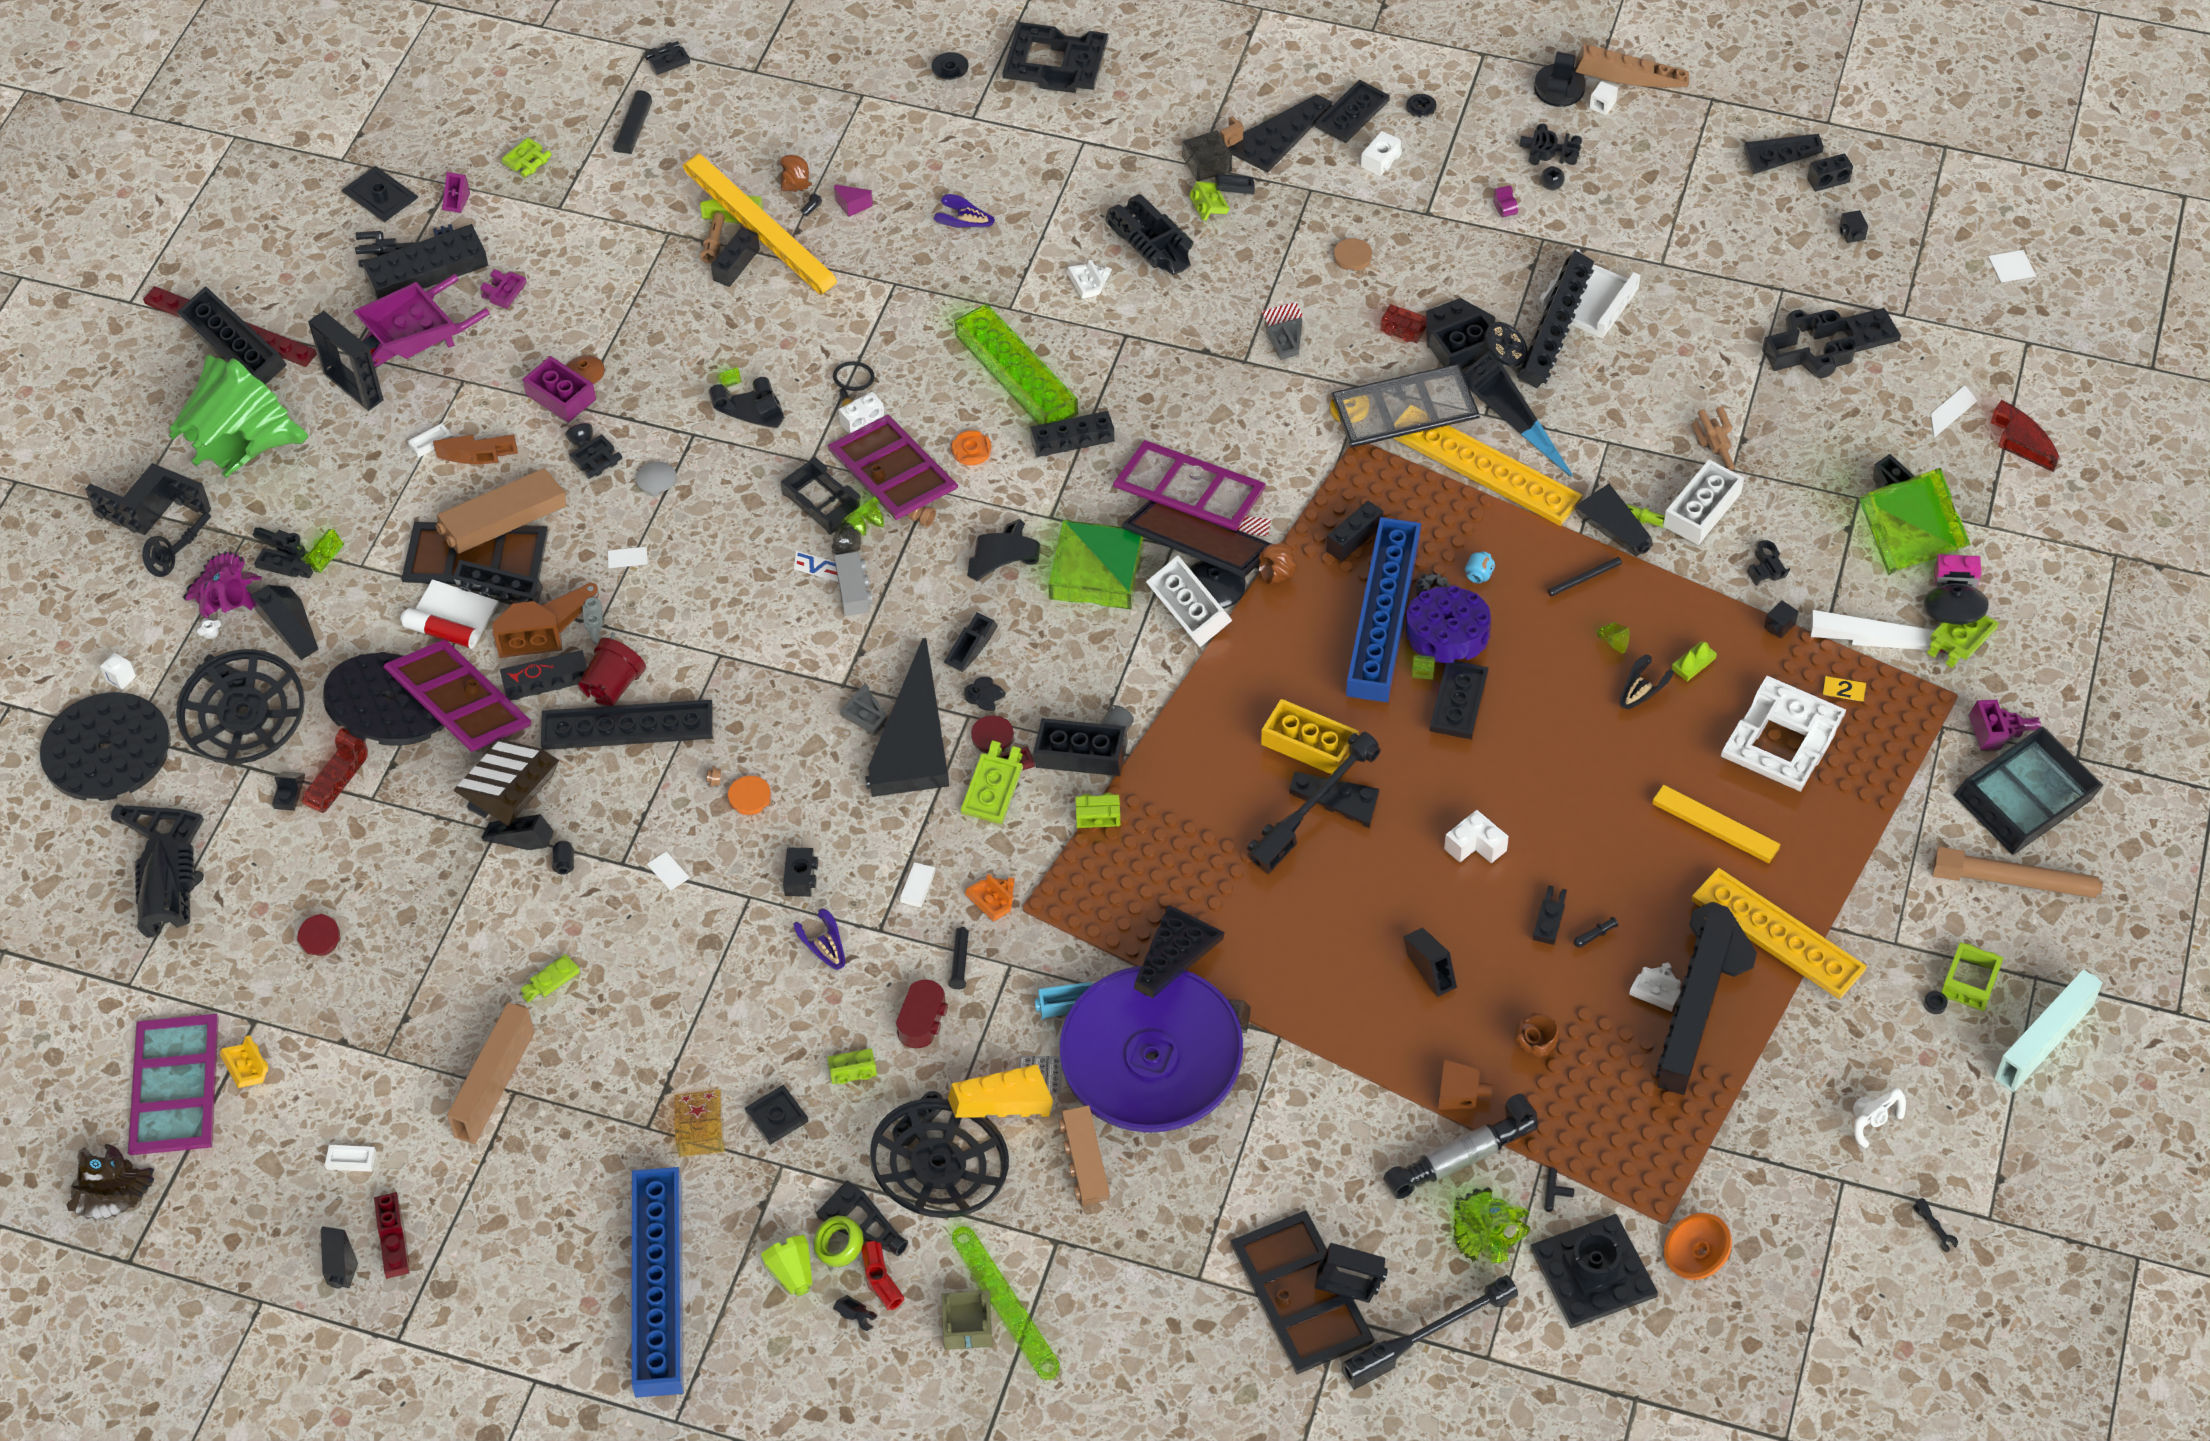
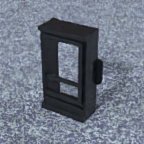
M813 457L809 462L780 481L782 495H786L831 535L861 513L859 501L861 496L849 485L843 487L826 472L827 466ZM813 480L817 481L833 495L818 508L808 498L798 492ZM836 498L843 503L827 515L820 511L829 503L834 502Z

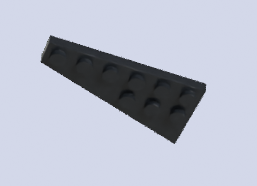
M1316 94L1243 132V140L1226 149L1221 146V150L1268 173L1332 106V101Z
M1168 905L1160 927L1157 929L1150 945L1149 952L1145 957L1143 966H1141L1137 975L1134 989L1145 996L1154 998L1221 942L1225 932Z

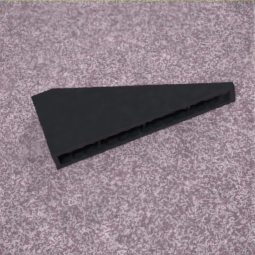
M922 638L868 766L869 776H865L866 788L871 789L872 797L949 787L927 638Z

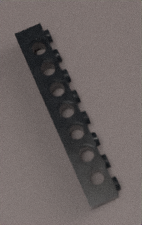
M1576 250L1564 262L1528 348L1527 357L1517 374L1518 378L1535 388H1538L1542 383L1546 384L1551 376L1549 371L1557 362L1555 356L1563 347L1562 339L1567 336L1570 330L1567 327L1575 318L1574 310L1579 307L1582 301L1580 296L1587 289L1586 281L1590 279L1594 272L1592 267L1595 261Z

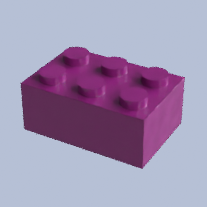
M549 356L522 379L525 393L528 397L568 423L596 400L593 383L552 356Z

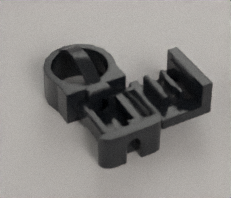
M1769 540L1760 541L1755 549V556L1760 561V565H1749L1747 570L1754 584L1757 586L1760 581L1771 578L1773 581L1786 578L1790 568L1786 569L1780 561V552L1777 546ZM1763 548L1769 549L1772 555L1765 554Z

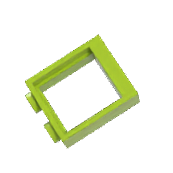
M1960 942L1941 993L1947 999L1984 1012L2004 957L1998 956L1993 952L1981 950L1971 944ZM1960 958L1993 970L1986 991L1953 979Z

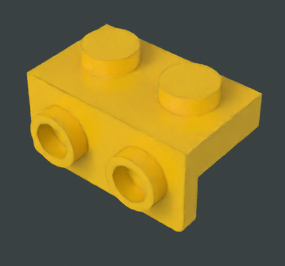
M250 1035L245 1036L241 1045L221 1049L220 1056L237 1088L263 1083L268 1072V1064L262 1058L258 1045L253 1042Z

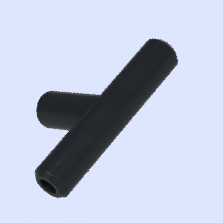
M1555 1168L1548 1169L1544 1205L1546 1212L1554 1210L1555 1195L1574 1197V1188L1556 1186L1557 1169Z

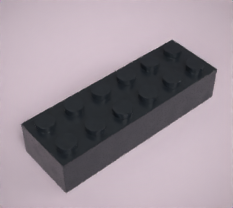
M470 224L363 261L362 265L365 277L376 300L415 282L424 289L439 284L453 274L459 277L487 267L488 261L486 251L473 225Z
M206 286L177 311V314L184 323L227 363L232 358L236 359L250 374L265 385L287 366L275 349Z

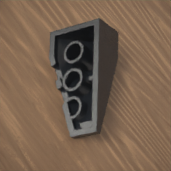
M266 585L250 595L255 611L300 660L319 650L301 598L290 587Z

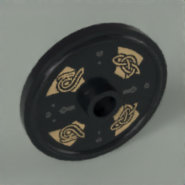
M1494 322L1487 327L1484 338L1490 353L1504 365L1511 367L1521 365L1528 354L1527 345L1521 334L1514 327L1504 322Z

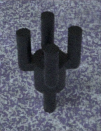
M382 231L356 232V240L376 239V243L359 245V247H355L356 255L373 253L374 255L377 254L378 257L418 242L397 243L396 238L384 239ZM369 259L358 260L359 267H363L362 262Z

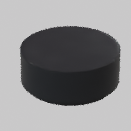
M1931 991L1925 996L1924 1008L1929 1013L1937 1015L1946 1010L1948 1000L1943 993Z

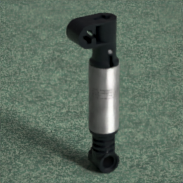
M1516 1094L1508 1099L1505 1104L1506 1119L1494 1125L1487 1124L1464 1136L1456 1138L1420 1156V1160L1417 1163H1412V1166L1408 1165L1406 1168L1401 1166L1393 1167L1385 1173L1383 1180L1396 1199H1404L1414 1191L1415 1186L1418 1187L1420 1184H1424L1425 1181L1435 1182L1481 1159L1497 1153L1501 1150L1502 1146L1537 1130L1538 1120L1535 1109L1524 1094Z

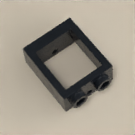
M1330 1243L1317 1268L1314 1288L1370 1303L1373 1295L1378 1294L1380 1284L1385 1281L1388 1268H1385V1257ZM1337 1266L1369 1275L1368 1279L1337 1271L1335 1268Z

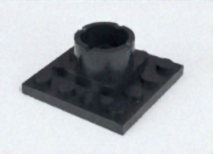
M1617 1213L1536 1242L1530 1246V1250L1570 1329L1658 1297V1291Z

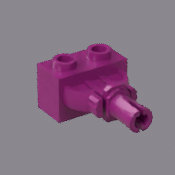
M1997 699L1977 700L1968 715L1981 751L2001 750L2004 743L2009 742L2013 737H2021L2023 731H2036L2041 727L2039 717L2022 718L2017 713H2009L2000 708Z

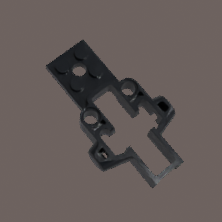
M1885 308L1846 318L1841 317L1835 310H1825L1808 315L1799 309L1787 315L1785 319L1787 332L1764 338L1762 351L1772 365L1773 371L1802 365L1818 378H1826L1835 372L1836 367L1851 363L1855 352L1900 341L1901 334ZM1798 327L1801 332L1812 330L1815 340L1833 336L1839 331H1844L1847 335L1845 338L1827 342L1823 349L1824 355L1816 357L1810 353L1809 347L1779 354L1777 351L1778 349L1797 345L1800 333L1799 329H1797Z

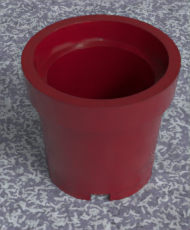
M603 637L598 641L594 649V656L581 677L578 687L588 698L590 695L595 697L597 704L613 706L634 680H638L645 672L646 664L635 651L625 644Z

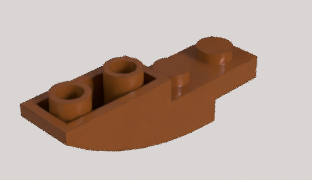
M514 434L475 440L474 435L433 441L437 457L464 464L499 463L498 456L518 453Z

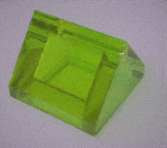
M737 367L717 374L720 384L726 388L742 382Z

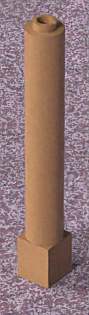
M1938 847L1934 857L1933 877L1959 881L1960 877L2089 898H2096L2097 894L2101 895L2103 882L2099 881V876L1964 855V850Z

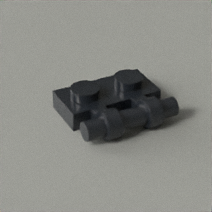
M678 41L665 43L663 47L652 48L650 52L644 53L646 61L649 60V64L656 75L690 63V57L684 48L680 47Z
M602 434L569 454L570 460L581 471L588 467L590 468V470L585 472L588 479L594 476L598 477L602 474V471L608 467H614L618 461L623 459L619 452L614 455L611 454L615 451L614 446ZM602 458L605 459L603 462H601V463H599V464L596 463L597 461L601 460Z

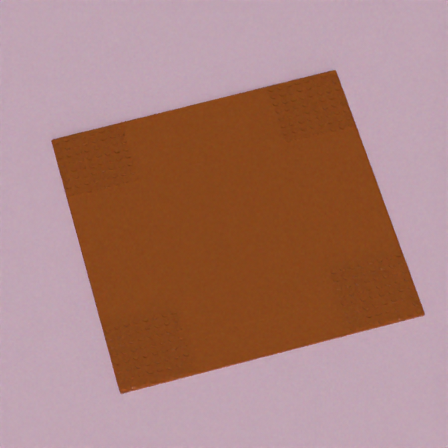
M1372 444L1352 448L1349 446L1280 543L1291 548L1294 556L1293 561L1297 563L1298 570L1294 573L1292 579L1288 578L1284 582H1275L1268 585L1264 582L1261 573L1258 574L1229 615L1232 621L1214 636L1123 764L1121 775L1115 776L1103 794L1112 793L1119 795L1120 826L1078 828L1024 904L1023 911L1133 966H1143L1156 931L1160 927L1163 915L1166 913L1167 906L1170 905L1225 932L1223 940L1186 971L1196 974L1216 987L1229 1001L1238 1017L1471 1131L1487 1124L1494 1125L1506 1119L1505 1104L1507 1100L1516 1094H1524L1537 1113L1538 1129L1504 1145V1147L1547 1168H1555L1557 1173L1655 1221L1667 1224L1804 976L1749 940L1757 952L1754 968L1735 977L1721 973L1685 1095L1658 1088L1659 1079L1655 1078L1659 1058L1663 1053L1664 1042L1670 1030L1672 1016L1675 1014L1676 1004L1671 1012L1629 995L1638 974L1642 973L1643 967L1653 969L1662 967L1663 963L1669 962L1673 975L1681 981L1680 991H1682L1684 977L1687 975L1689 961L1693 955L1697 939L1689 924L1692 911L1700 906L1691 901L1692 896L1718 868L1826 938L1956 703L1958 695L1830 639L1811 637L1810 631L1794 625L1780 639L1764 628L1768 613L1567 527L1559 526L1548 519ZM1368 500L1384 511L1383 518L1421 523L1420 541L1407 609L1411 601L1419 595L1416 590L1418 579L1422 578L1423 574L1429 575L1431 571L1435 575L1440 573L1442 577H1447L1450 586L1455 585L1461 589L1477 593L1489 606L1491 631L1486 648L1471 659H1454V661L1489 667L1472 740L1429 731L1446 663L1428 660L1413 650L1406 635V614L1389 702L1346 696L1347 679L1377 532L1342 562L1326 551L1327 535ZM1484 551L1491 555L1495 562V568L1488 581L1478 584L1467 578L1465 566L1473 553ZM1616 557H1620L1622 561L1621 565L1552 597L1548 595L1547 590ZM1433 583L1430 585V589L1437 586V584ZM1700 641L1707 642L1709 648L1717 653L1716 659L1688 682L1674 672L1669 683L1656 695L1629 710L1620 706V697L1631 669L1641 656L1646 654L1652 656V663L1641 673V677L1652 685L1657 686L1665 672L1672 669V664ZM1766 676L1846 709L1845 716L1839 724L1834 738L1818 766H1815L1801 792L1721 757L1722 750L1740 720L1744 719L1748 713L1757 691ZM1825 676L1866 683L1864 702L1823 695ZM1283 699L1358 730V735L1364 731L1375 738L1381 749L1378 757L1371 763L1367 760L1365 762L1356 761L1341 776L1339 781L1378 788L1379 796L1370 829L1355 819L1351 821L1345 818V815L1336 811H1328L1325 809V806L1316 803L1303 817V820L1294 832L1297 845L1267 874L1249 859L1248 853L1250 851L1247 850V847L1252 840L1256 839L1259 842L1264 837L1262 830L1266 825L1271 824L1274 826L1277 822L1282 821L1297 811L1306 802V800L1289 793L1294 772L1325 778L1331 775L1261 745L1262 728L1279 701ZM1769 720L1759 738L1753 743V746L1791 762L1806 736ZM1665 785L1779 843L1780 848L1771 862L1767 863L1653 805V799L1662 786ZM1476 810L1509 836L1507 851L1493 863H1490L1476 850L1459 862L1444 849L1446 834ZM1549 885L1554 886L1553 896L1550 901L1558 903L1560 891L1567 889L1564 902L1565 908L1555 945L1533 940L1541 905ZM1612 916L1618 921L1619 926L1608 930L1606 935H1600L1581 948H1577L1574 945L1576 937L1596 927V924H1603L1610 920ZM1422 927L1450 952L1457 988L1439 997L1434 994L1407 955L1403 936ZM1533 1012L1549 1016L1559 1025L1557 1045L1548 1055L1541 1058L1525 1053L1523 1049H1520L1514 1043L1513 1038L1519 1022ZM1444 1060L1479 1069V1083L1493 1084L1491 1098L1477 1096L1475 1109L1439 1110Z

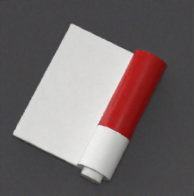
M432 580L416 609L408 608L404 610L400 621L405 628L472 649L478 642L499 601Z

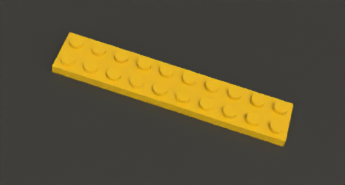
M1410 406L1394 424V428L1399 430L1429 423L1430 421L1426 413ZM1449 425L1393 438L1559 526L1565 522L1574 511L1575 505L1580 503L1583 498L1582 494Z

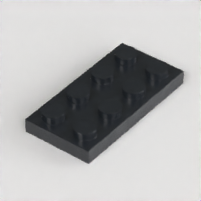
M1359 79L1316 121L1315 127L1347 143L1390 101V95Z
M1458 661L1446 663L1430 724V732L1472 740L1489 667Z

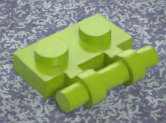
M527 137L502 158V163L515 172L523 168L520 174L523 178H526L528 175L534 174L540 165L546 164L552 154L548 150L541 153L542 146Z

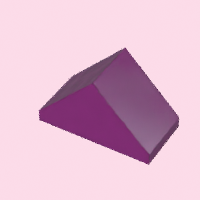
M446 172L442 210L462 213L470 196L467 177L464 174Z
M842 185L834 186L835 201L848 217L872 207V190Z

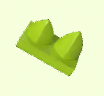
M1700 641L1672 664V670L1688 682L1715 660L1717 653L1709 648L1707 642Z

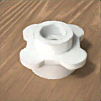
M208 618L203 619L201 627L197 630L198 635H203L207 639L215 638L219 634L218 627L221 626V622L219 620L212 621Z

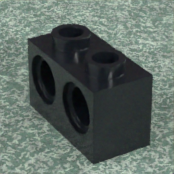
M1845 153L1814 161L1809 165L1807 180L1815 192L1850 182L1853 165Z

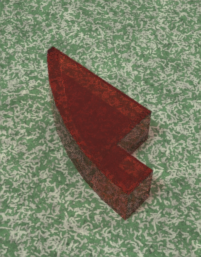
M2001 399L1994 409L1991 419L1992 424L2005 429L2001 435L1998 447L2051 472H2055L2060 456L2051 439L2027 414Z

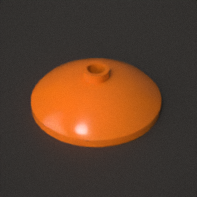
M1696 1213L1683 1218L1671 1229L1664 1244V1257L1668 1267L1677 1276L1688 1280H1699L1714 1274L1725 1264L1732 1248L1730 1229L1722 1219L1710 1213Z

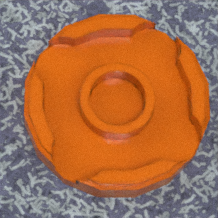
M968 430L962 432L952 441V455L955 460L964 465L981 464L991 454V441L988 436L982 435L979 431Z
M744 776L734 781L729 787L728 800L730 806L740 814H758L763 811L766 805L770 804L771 790L769 784L764 779L758 776Z

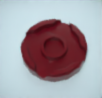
M985 716L977 720L972 727V743L981 752L988 753L992 741L1001 743L1000 748H1002L1003 752L1013 742V727L1007 719L1001 716Z

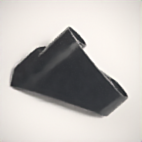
M767 377L756 378L752 383L754 391L744 394L732 395L721 384H716L709 389L713 408L728 416L773 428H778L785 418L780 402L773 393L771 383Z
M989 533L979 535L976 539L974 557L969 559L967 576L977 582L988 573L994 572L995 569L1021 560L1027 565L1037 564L1041 545L1035 539L1016 534Z

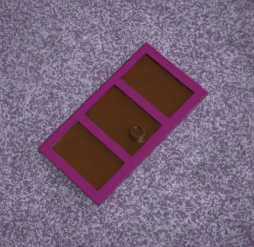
M885 415L828 444L829 451L895 520L958 488V484L890 415Z
M445 639L390 661L383 667L470 752L531 726V720Z

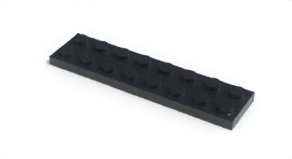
M712 699L542 710L541 748L543 750L713 739Z

